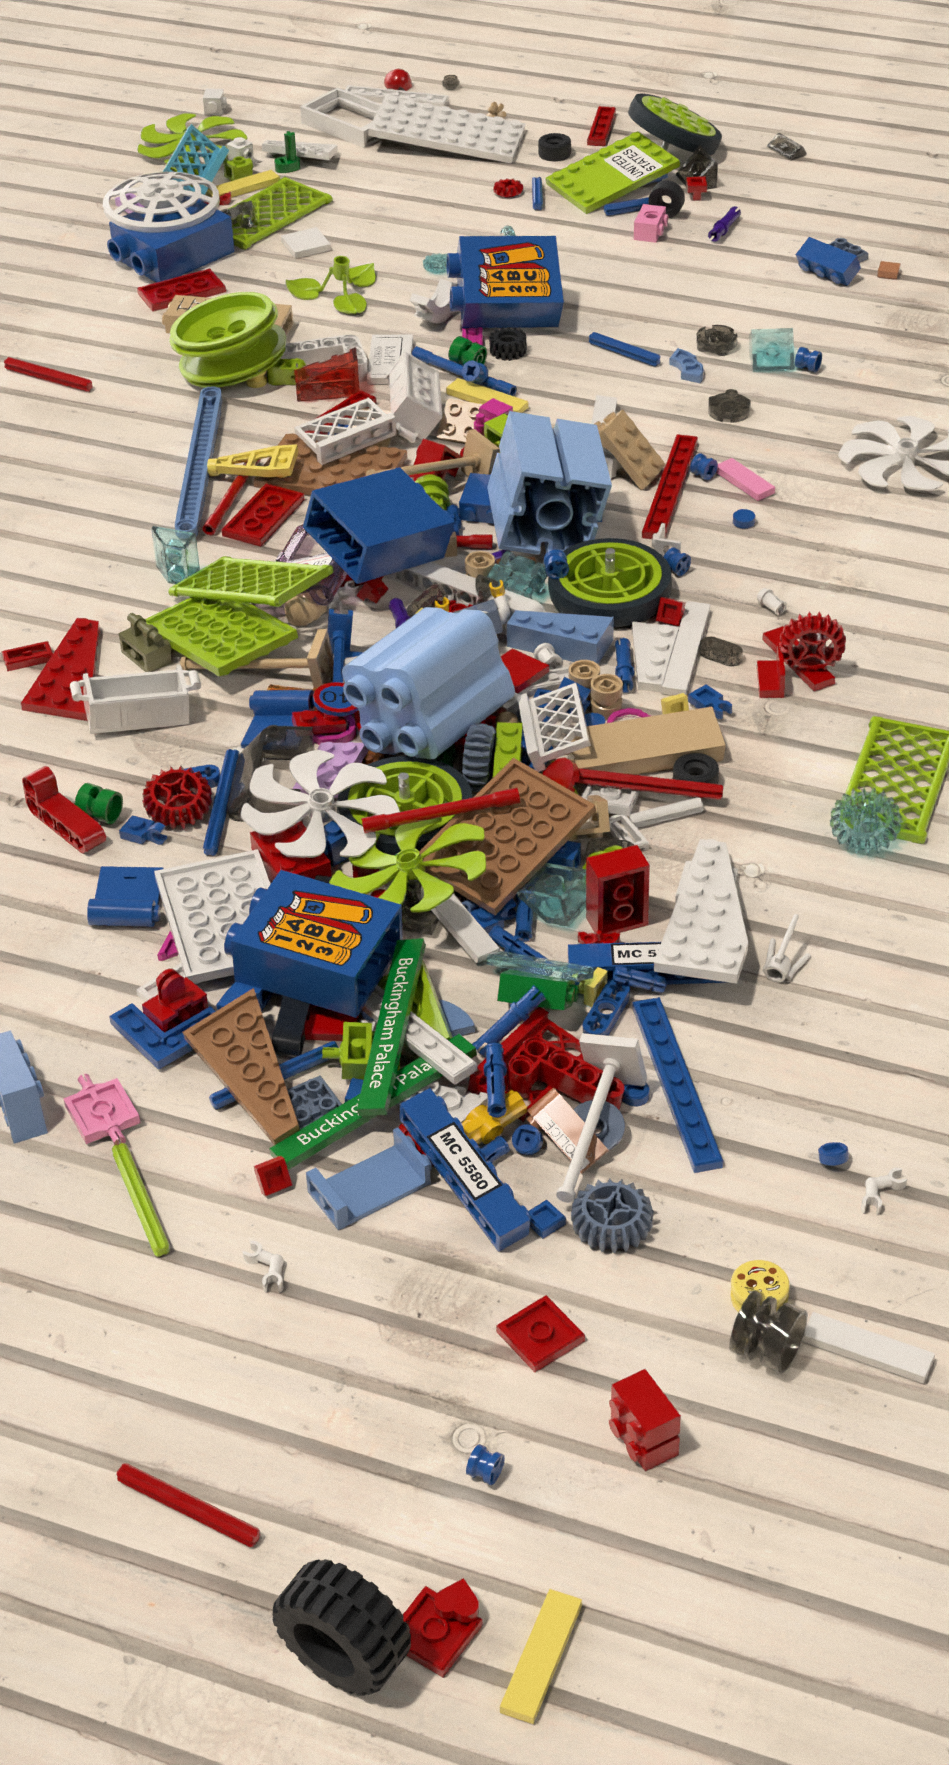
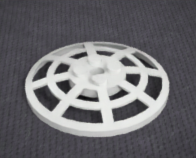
M155 172L132 177L115 185L105 195L103 209L106 217L112 223L122 228L147 233L171 232L192 227L213 215L220 203L219 191L212 182L197 175L182 172ZM172 178H176V179H182V180H185V181L177 182L176 180H171V179H172ZM139 182L143 183V184H142L141 186H139V187L130 188V187H132L133 185H135L136 183H139ZM193 185L195 192L183 190V186ZM199 185H204L211 189L213 197L201 194V187ZM127 193H137V196L129 201L126 198ZM120 195L122 205L113 211L109 205V200L111 197ZM184 196L191 197L188 201L180 203ZM199 199L209 203L204 209L193 215H190L186 208L195 204ZM139 202L141 205L148 208L139 207L134 204ZM129 209L146 215L144 222L122 217L119 214ZM179 212L183 217L172 221L152 222L154 215Z

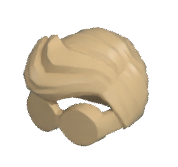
M311 586L284 603L285 614L289 623L295 626L307 625L319 619L326 612L328 599L326 594L321 591V588Z

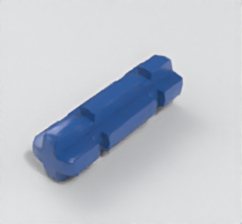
M621 966L615 967L613 972L614 982L621 984L628 982L627 985L645 990L652 988V991L657 993H663L667 985L665 977L657 975L652 977V974L633 969L627 971V968Z

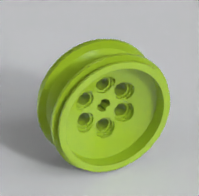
M235 292L204 301L183 313L172 325L169 338L171 348L176 353L182 355L179 361V370L182 376L195 386L205 388L211 386L224 387L256 377L275 365L283 356L287 342L285 331L280 326L274 324L278 317L275 303L262 293Z

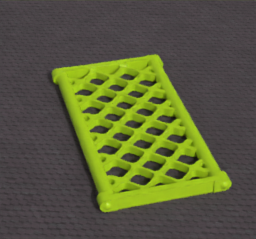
M283 177L273 185L226 209L223 213L231 217L233 234L244 233L233 235L234 246L246 250L252 244L322 205L332 202L333 198L330 194ZM261 199H270L267 201H259ZM301 203H310L308 205H300ZM248 206H256L255 208H246ZM291 210H297V211L294 212V213H293V212H286V211H291ZM249 219H257L255 221H246ZM249 232H258L256 234H247Z
M223 556L170 587L168 593L170 596L175 597L186 596L279 607L333 573V566Z
M873 716L868 724L870 729L838 813H835L833 816L832 825L924 844L927 838L926 830L949 765V731ZM902 734L906 739L896 741L891 736ZM886 739L891 744L880 746L875 741ZM927 739L930 744L921 746L916 741ZM911 744L916 749L905 751L901 746ZM896 749L900 754L890 756L886 751ZM936 749L941 752V755L931 756L926 751ZM880 754L885 759L881 761H874L872 758L869 757L870 755ZM921 754L925 759L915 761L911 756ZM905 759L910 764L899 766L896 761ZM930 764L936 768V771H924L921 766ZM891 765L894 770L885 772L880 767ZM876 770L880 775L869 777L864 771ZM916 770L919 775L910 777L906 772ZM901 775L905 780L894 782L890 777ZM885 780L889 785L878 787L875 782ZM926 780L931 785L919 787L915 782ZM910 785L914 790L906 793L900 787ZM870 786L873 791L863 793L858 787ZM895 791L899 796L889 798L884 793ZM879 796L883 801L872 803L868 798ZM921 796L925 799V802L914 803L910 798ZM862 801L866 803L867 807L857 809L852 803ZM904 801L909 806L900 809L894 803ZM887 806L890 807L893 810V812L883 814L878 809ZM873 812L877 817L868 820L863 814ZM915 812L920 818L908 819L904 814ZM898 817L903 823L893 825L889 819Z

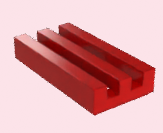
M48 641L1 651L7 672L47 663L53 655Z

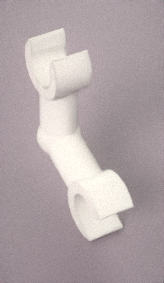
M348 581L344 587L331 589L328 592V614L329 609L333 608L339 609V613H342L340 597L346 595L356 597L360 587H355V581Z
M893 1168L889 1171L888 1175L870 1177L866 1180V1195L863 1197L861 1205L863 1214L867 1205H874L877 1208V1215L880 1214L882 1200L878 1196V1189L890 1187L893 1190H902L906 1187L907 1179H895L901 1177L902 1168Z
M250 1241L251 1250L255 1251V1253L242 1251L245 1262L248 1264L262 1262L270 1265L269 1273L262 1279L264 1291L267 1293L269 1284L277 1283L279 1293H281L284 1288L281 1277V1269L284 1263L283 1257L262 1250L261 1244L257 1241Z

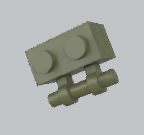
M130 613L127 616V620L130 622L131 627L119 633L121 652L145 672H153L172 663L170 653L172 648L168 640L163 639L162 635L158 633V629L151 624L148 625L146 619L141 615Z

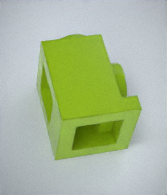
M237 156L230 161L224 159V177L230 181L253 175V162L250 158L245 159L242 156Z

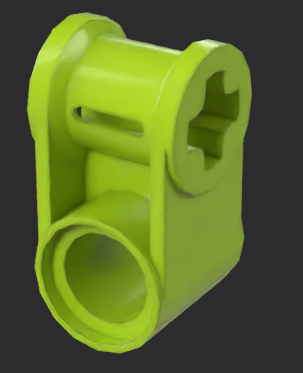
M299 358L280 359L267 370V382L273 386L303 384L307 378L305 361Z

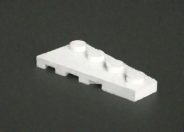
M266 140L262 143V151L268 152L270 155L285 154V141ZM296 142V154L301 157L330 160L338 152V145Z
M632 622L638 690L662 692V685L679 627Z

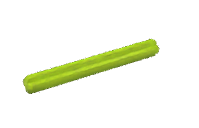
M125 1143L114 1145L112 1148L113 1157L153 1253L157 1257L163 1254L167 1255L170 1251L169 1243L128 1146Z

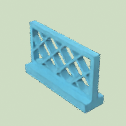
M191 124L184 133L163 172H173L170 168L176 167L177 172L183 173L182 168H187L188 173L194 175L192 168H195L199 173L197 176L212 182L229 149L224 145L221 148L217 147ZM190 133L196 137L197 141L192 140ZM184 145H189L191 152H186ZM195 146H199L201 152H197ZM205 146H207L213 152L207 153ZM178 156H182L185 163H180ZM188 157H193L195 164L190 163ZM199 157L204 158L205 164L200 163ZM172 178V180H176L177 182L185 181L182 179ZM190 185L183 186L184 190L195 192L194 186L193 188ZM199 185L201 187V194L205 195L208 187Z

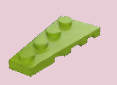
M422 960L411 1012L449 1040L453 1037L425 962ZM389 973L383 976L378 983V986L383 990L386 988Z

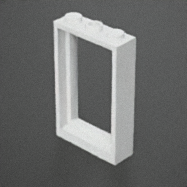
M335 88L300 106L302 124L363 148L382 139L368 136L371 123L360 128L325 114L339 106L373 120L381 105L379 103L343 89Z

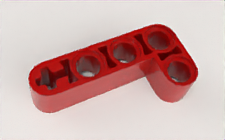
M43 766L22 778L25 800L30 812L75 849L84 854L106 841V834L102 826L58 791L56 777L48 766Z
M531 1037L521 1045L510 1059L506 1086L510 1091L513 1090L514 1092L517 1091L518 1094H522L530 1090L537 1079L584 1103L593 1100L603 1070L543 1038ZM613 1077L605 1101L620 1110L624 1094V1084L618 1078Z

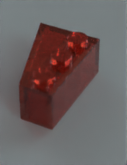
M356 347L342 355H333L331 359L321 363L317 361L294 370L297 402L349 398L360 391Z

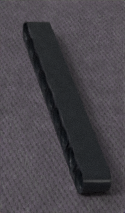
M316 875L315 880L330 884L332 876ZM283 996L272 1036V1045L277 1056L295 1058L302 1055L306 1040L305 1023L306 1020H309L310 1016L309 1003Z

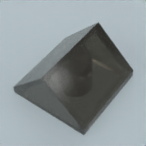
M700 145L675 175L685 186L686 177H705L707 190L717 188L718 163Z

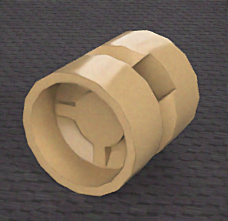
M476 551L468 554L465 558L466 575L487 583L491 582L492 585L496 586L494 555L486 551Z
M590 660L575 661L569 666V679L590 689L587 700L590 701V706L591 681L594 677L600 675V666Z
M601 674L594 677L591 681V713L603 715L606 721L613 712L622 709L623 683L618 676Z

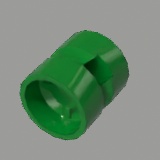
M458 336L449 348L448 358L450 361L463 366L471 360L485 364L487 348L478 343H472L471 340L462 336Z
M84 783L77 792L74 804L90 817L104 823L113 824L122 811L123 796L117 791L107 788L103 789L101 786L91 783Z

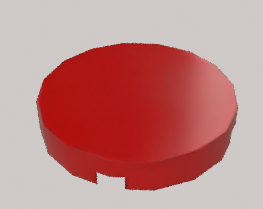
M565 757L558 758L550 763L542 773L572 792L575 791L573 786L575 782L578 783L580 777L577 764Z

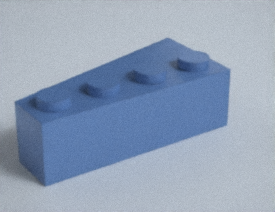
M515 610L507 622V647L534 653L540 644L550 643L555 649V654H558L562 660L571 662L590 660L599 664L613 641L614 617Z
M10 1030L0 1033V1106L7 1127L9 1126L11 1138L15 1144L47 1134L48 1132L40 1103V1098L44 1097L40 1080H37L35 1070L30 1065L27 1053H24L21 1040H15Z

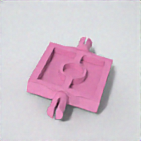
M84 1074V1077L80 1075L78 1082L83 1089L77 1094L63 1099L65 1108L84 1142L88 1144L110 1136L114 1145H119V1142L125 1143L126 1139L121 1130L139 1124L140 1117L118 1078L105 1083L93 1084L88 1074Z

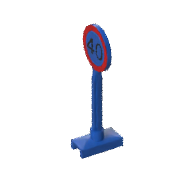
M329 609L327 630L332 653L334 654L333 682L320 685L313 694L314 706L327 715L348 716L358 711V708L353 706L345 697L343 691L345 683H343L342 675L344 651H350L353 610H348V614L334 613V609Z

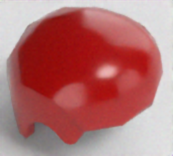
M398 68L386 74L384 85L387 89L398 90V88H403L407 91L412 87V80L407 71Z

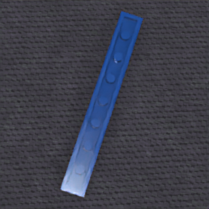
M660 997L632 1002L634 1015L693 1172L699 1173L723 1168V1159Z

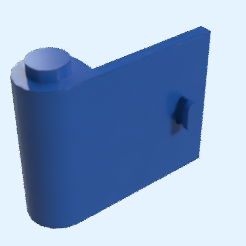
M255 690L249 698V706L254 712V717L241 742V748H298L304 735L296 734L292 723V712L315 711L316 707L313 703L314 691Z
M101 866L95 899H89L88 924L94 926L154 927L155 922L160 921L161 915L160 905H158L160 893L154 871L162 870L164 867Z

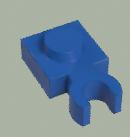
M707 684L688 694V702L696 708L713 707L717 719H723V711L729 714L732 713V704L729 701L723 700V695Z

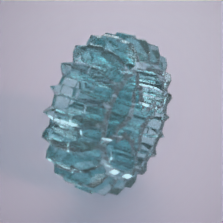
M863 787L859 793L853 789L851 796L844 793L842 800H836L835 808L831 810L830 826L832 828V835L837 837L839 845L845 843L847 851L853 847L856 854L860 850H865L868 855L871 849L879 853L881 846L888 849L890 841L895 842L897 834L901 830L902 816L899 813L898 805L894 804L893 797L886 798L885 791L876 794L875 788L871 792H866V789ZM878 813L885 817L886 823L881 821V818L877 816ZM845 819L851 821V824L854 825L853 829L845 823Z

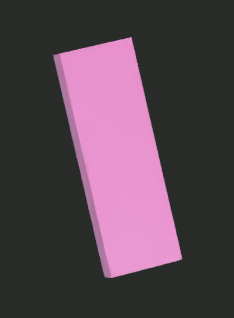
M733 458L718 464L717 474L755 500L759 501L775 494V486Z

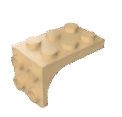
M624 410L616 414L611 412L603 419L604 422L600 423V421L594 423L598 427L602 447L609 450L615 456L639 489L642 490L649 485L666 464Z

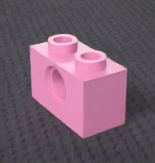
M643 204L634 221V240L657 242L659 236L663 235L664 226L668 224L666 207Z

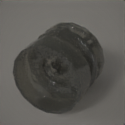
M753 1290L736 1316L730 1337L729 1349L731 1353L736 1355L744 1353L745 1358L748 1360H753L761 1351L760 1363L762 1366L780 1374L784 1373L792 1363L800 1347L807 1325L808 1313L806 1310L790 1303H784L776 1312L777 1300L775 1297L768 1296L765 1299L763 1292Z

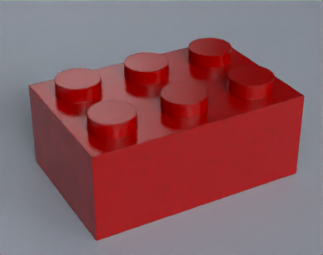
M299 821L284 832L274 835H263L256 831L250 832L251 849H258L270 883L273 882L280 870L314 880L316 875L332 876L331 862L324 853L313 858L288 857L275 847L276 843H290L298 840L307 830L302 821Z
M638 845L586 858V919L595 934L597 930H601L602 934L614 932L618 934L648 926L650 865Z

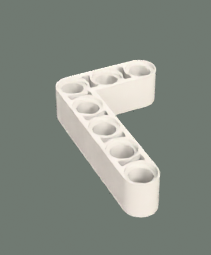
M346 334L286 343V349L281 359H302L305 361L307 368L344 363L349 379L352 382L361 383L367 380V358L356 335Z

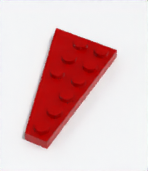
M76 618L22 700L21 707L23 711L88 721L84 701L73 700L70 684L73 681L83 680V674L88 673L89 678L95 677V661H97V646L100 633L99 621ZM81 686V692L84 695L83 686Z

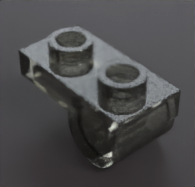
M252 201L241 202L233 208L221 210V212L231 217L232 225L239 223L242 228L250 229L256 223L255 208ZM250 215L249 218H244L243 216Z

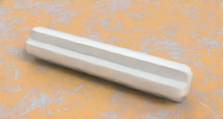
M697 797L632 813L629 819L636 828L701 813L703 811V802Z

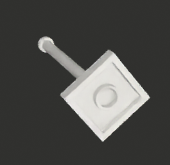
M582 1033L579 1043L584 1061L603 1070L563 1186L558 1188L556 1194L557 1198L563 1202L570 1203L575 1198L574 1188L613 1077L621 1080L623 1084L645 1086L647 1074L638 1039Z

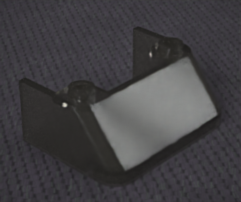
M270 725L263 729L238 756L227 805L228 816L231 820L244 822L241 818V811L245 803H248L261 813H276L300 806L270 803L256 798L250 791V782L255 769L264 766L265 760H292L297 755L315 750L313 727ZM291 789L297 792H301V789Z

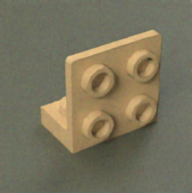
M447 399L437 438L465 444L467 432L474 429L476 414L479 413V407L483 404Z
M599 795L587 796V800L595 804L596 812L589 818V822H585L568 841L576 840L577 835H587V838L603 837V832H610L608 800Z

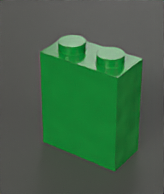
M509 969L500 973L497 1001L507 1003L515 1001L517 1003L535 985L539 992L531 999L534 1000L541 992L546 997L537 1007L566 1010L572 1006L573 1002H577L579 985H575V979L568 980L557 978L560 976L556 975L546 976L541 975V973Z

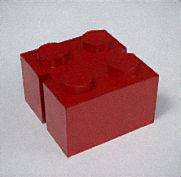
M643 1369L612 1384L611 1400H609L611 1408L609 1426L616 1438L620 1437L625 1443L630 1458L634 1462L638 1461L646 1472L678 1456L680 1443L678 1434H680L681 1415L648 1371Z

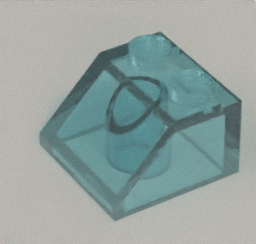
M793 328L751 329L749 334V353L752 372L795 370Z
M156 526L151 528L156 567L168 583L177 584L200 570L196 533Z
M546 863L517 891L518 897L546 923L569 927L586 908V869Z

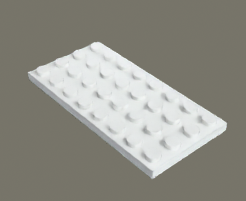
M385 96L369 127L368 136L512 164L525 132L526 123H521L518 120H505L498 116L490 117L483 113L475 114L469 113L466 110H454L447 106H434L431 103H418L411 99L403 100L395 96Z

